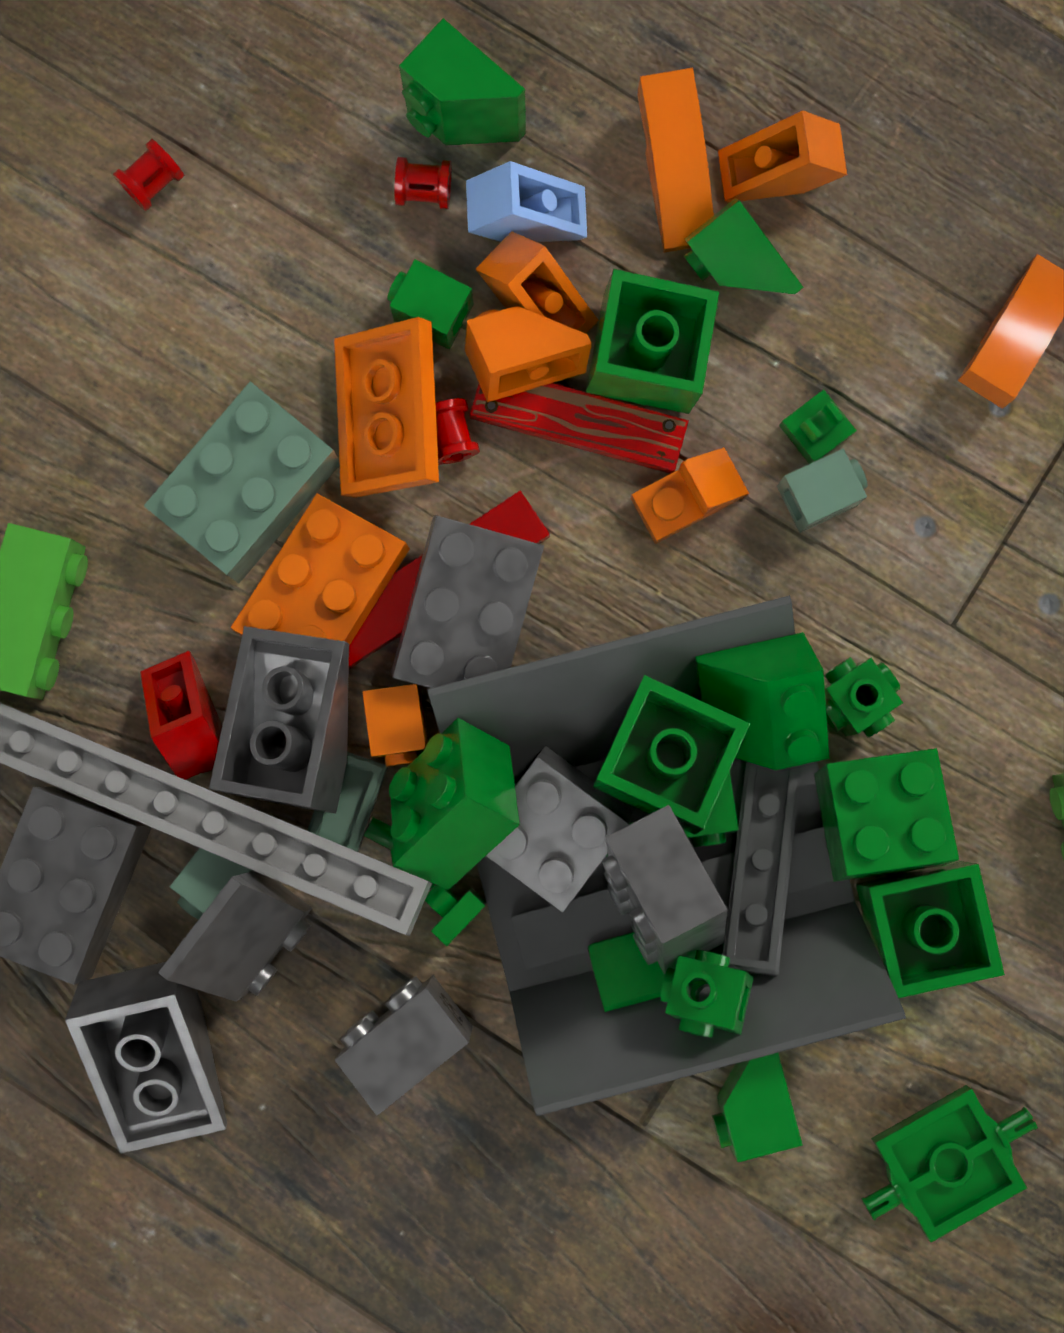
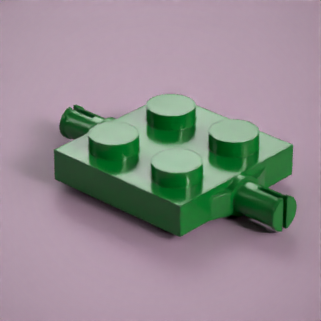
M965 1085L871 1138L886 1164L887 1177L890 1184L865 1198H861L873 1220L902 1204L914 1215L925 1237L930 1242H933L1027 1189L1013 1163L1012 1149L1009 1143L1032 1130L1038 1129L1037 1124L1032 1120V1115L1025 1107L997 1123L985 1113L972 1088Z

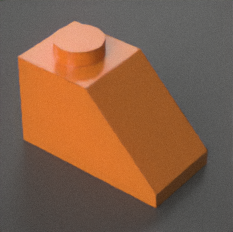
M803 110L718 150L724 198L727 202H731L735 198L740 201L804 194L847 175L840 124Z
M511 231L476 268V271L505 308L520 306L585 334L599 321L544 245Z
M520 306L500 311L495 309L487 310L475 318L467 320L465 353L487 402L586 373L592 346L588 334Z

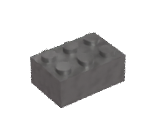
M433 516L391 670L392 677L434 688L511 668L544 545L441 516Z
M33 787L0 868V957L73 985L92 978L151 827L54 787Z
M669 805L605 837L608 857L601 861L606 870L604 875L608 882V891L621 915L629 912L633 921L631 926L635 932L633 937L648 965L658 961L665 974L668 968H676L678 955L695 959L696 950L710 951L724 943L728 910Z

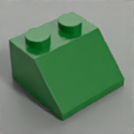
M444 18L399 65L403 85L402 95L405 98L408 112L406 117L412 126L423 136L429 138L433 134L447 146L519 142L526 134L525 88Z
M804 632L695 656L700 701L750 723L735 758L775 771L830 759L824 669Z

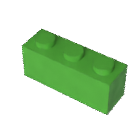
M12 523L7 524L0 549V690L43 700L46 690L50 691L53 688L58 676L59 661L55 659L60 638H66L71 629L74 612L73 608L69 606L75 586L79 587L85 579L88 558L84 555L86 547L71 538Z

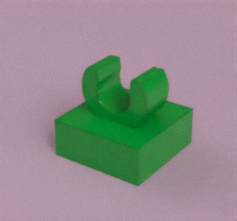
M824 389L790 414L779 425L809 464L824 458L857 431Z
M436 885L427 894L425 902L443 917L433 927L431 932L446 946L452 942L486 905V901L472 887L459 900L450 889L446 890Z

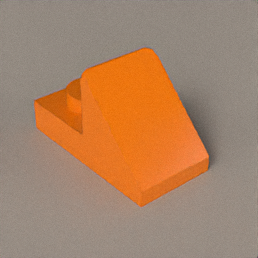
M723 447L686 459L681 463L679 470L631 494V500L654 543L657 544L748 496L749 492Z

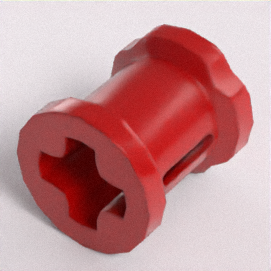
M153 139L145 144L147 151L125 171L118 169L112 174L129 196L145 211L152 206L151 199L173 179L180 181L185 176L171 156Z
M398 157L394 184L395 205L404 206L407 201L438 203L440 209H449L452 162L443 160L440 165L409 163L407 157Z
M454 398L436 402L438 465L461 462L479 454V445L471 440L464 413L468 410L467 401L463 398Z

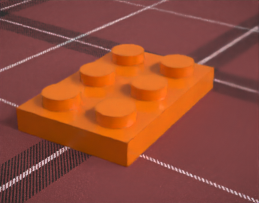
M415 317L334 338L341 495L357 498L439 482L432 322Z
M317 493L230 628L240 636H242L244 626L345 641L350 645L410 548L405 541Z

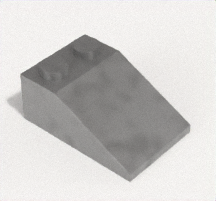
M244 626L209 789L246 798L336 814L347 763L349 643Z
M256 871L233 876L158 973L168 981L236 1002L247 995L249 991L258 996L277 971L270 963L282 947L291 952L311 927L304 919L312 910V907L277 880Z
M166 962L79 982L65 1018L120 1154L226 1130L227 1127L226 1114L200 997L197 989L168 981L158 973Z

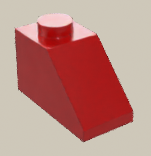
M186 651L140 671L151 739L174 774L186 780L200 773L212 770L222 731V723L191 652Z

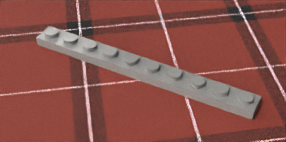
M0 703L1 764L407 936L411 935L432 885L431 882Z

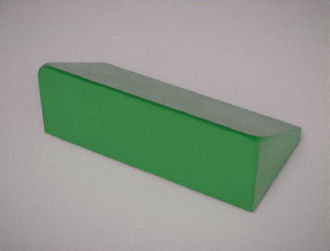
M635 932L588 945L589 957L605 1012L661 997V988L665 974L658 961L650 965L647 964L633 937Z

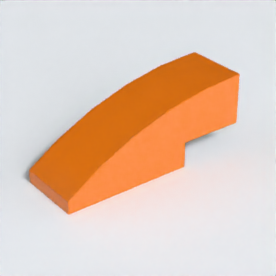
M693 67L640 76L637 96L646 139L645 155L664 253L690 249L691 247L685 238L714 216L705 138Z
M1039 254L1033 258L983 336L980 346L957 381L1002 409L1017 397L1064 318L1063 269Z

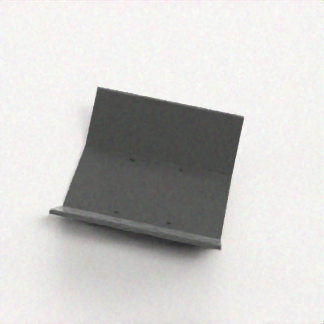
M789 595L427 689L439 731L442 733L457 718H460L509 745L515 786L545 746L595 782L644 675L700 700L695 656L795 634L792 601ZM735 758L730 768V777L737 822H739L746 761ZM817 761L803 764L801 767L794 835L823 827L814 773L819 770ZM623 802L633 810L630 823L649 815L647 812ZM737 831L725 832L726 842L721 844L693 847L692 837L688 838L702 862L735 852ZM487 856L477 864L511 997L536 1116L906 1019L904 1009L855 902L850 880L833 881L787 895L778 975L770 976L748 972L753 977V983L741 1035L715 1028L713 1038H707L678 1030L680 1019L673 1018L665 1013L667 1003L662 1002L661 997L605 1012L589 953L525 970L511 917L552 904ZM602 861L574 898L608 889V882L604 875L606 870ZM724 943L708 952L722 955ZM710 987L702 989L699 994V1002L704 1001L709 996Z

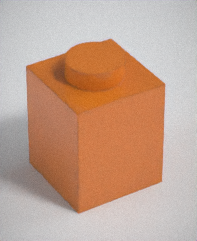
M418 684L362 691L371 757H385L386 767L411 764L417 758V752H423L428 743L421 687Z

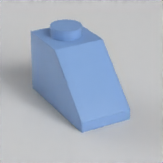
M512 161L466 180L468 233L499 242L511 231L535 242L574 241L587 238L585 186Z

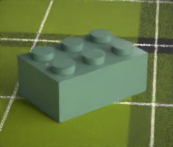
M250 381L145 503L144 507L239 584L339 467V458L330 446Z

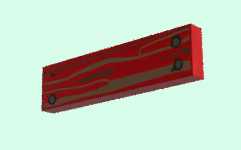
M554 383L491 402H487L478 384L470 412V419L669 474L675 472L689 422L686 419Z

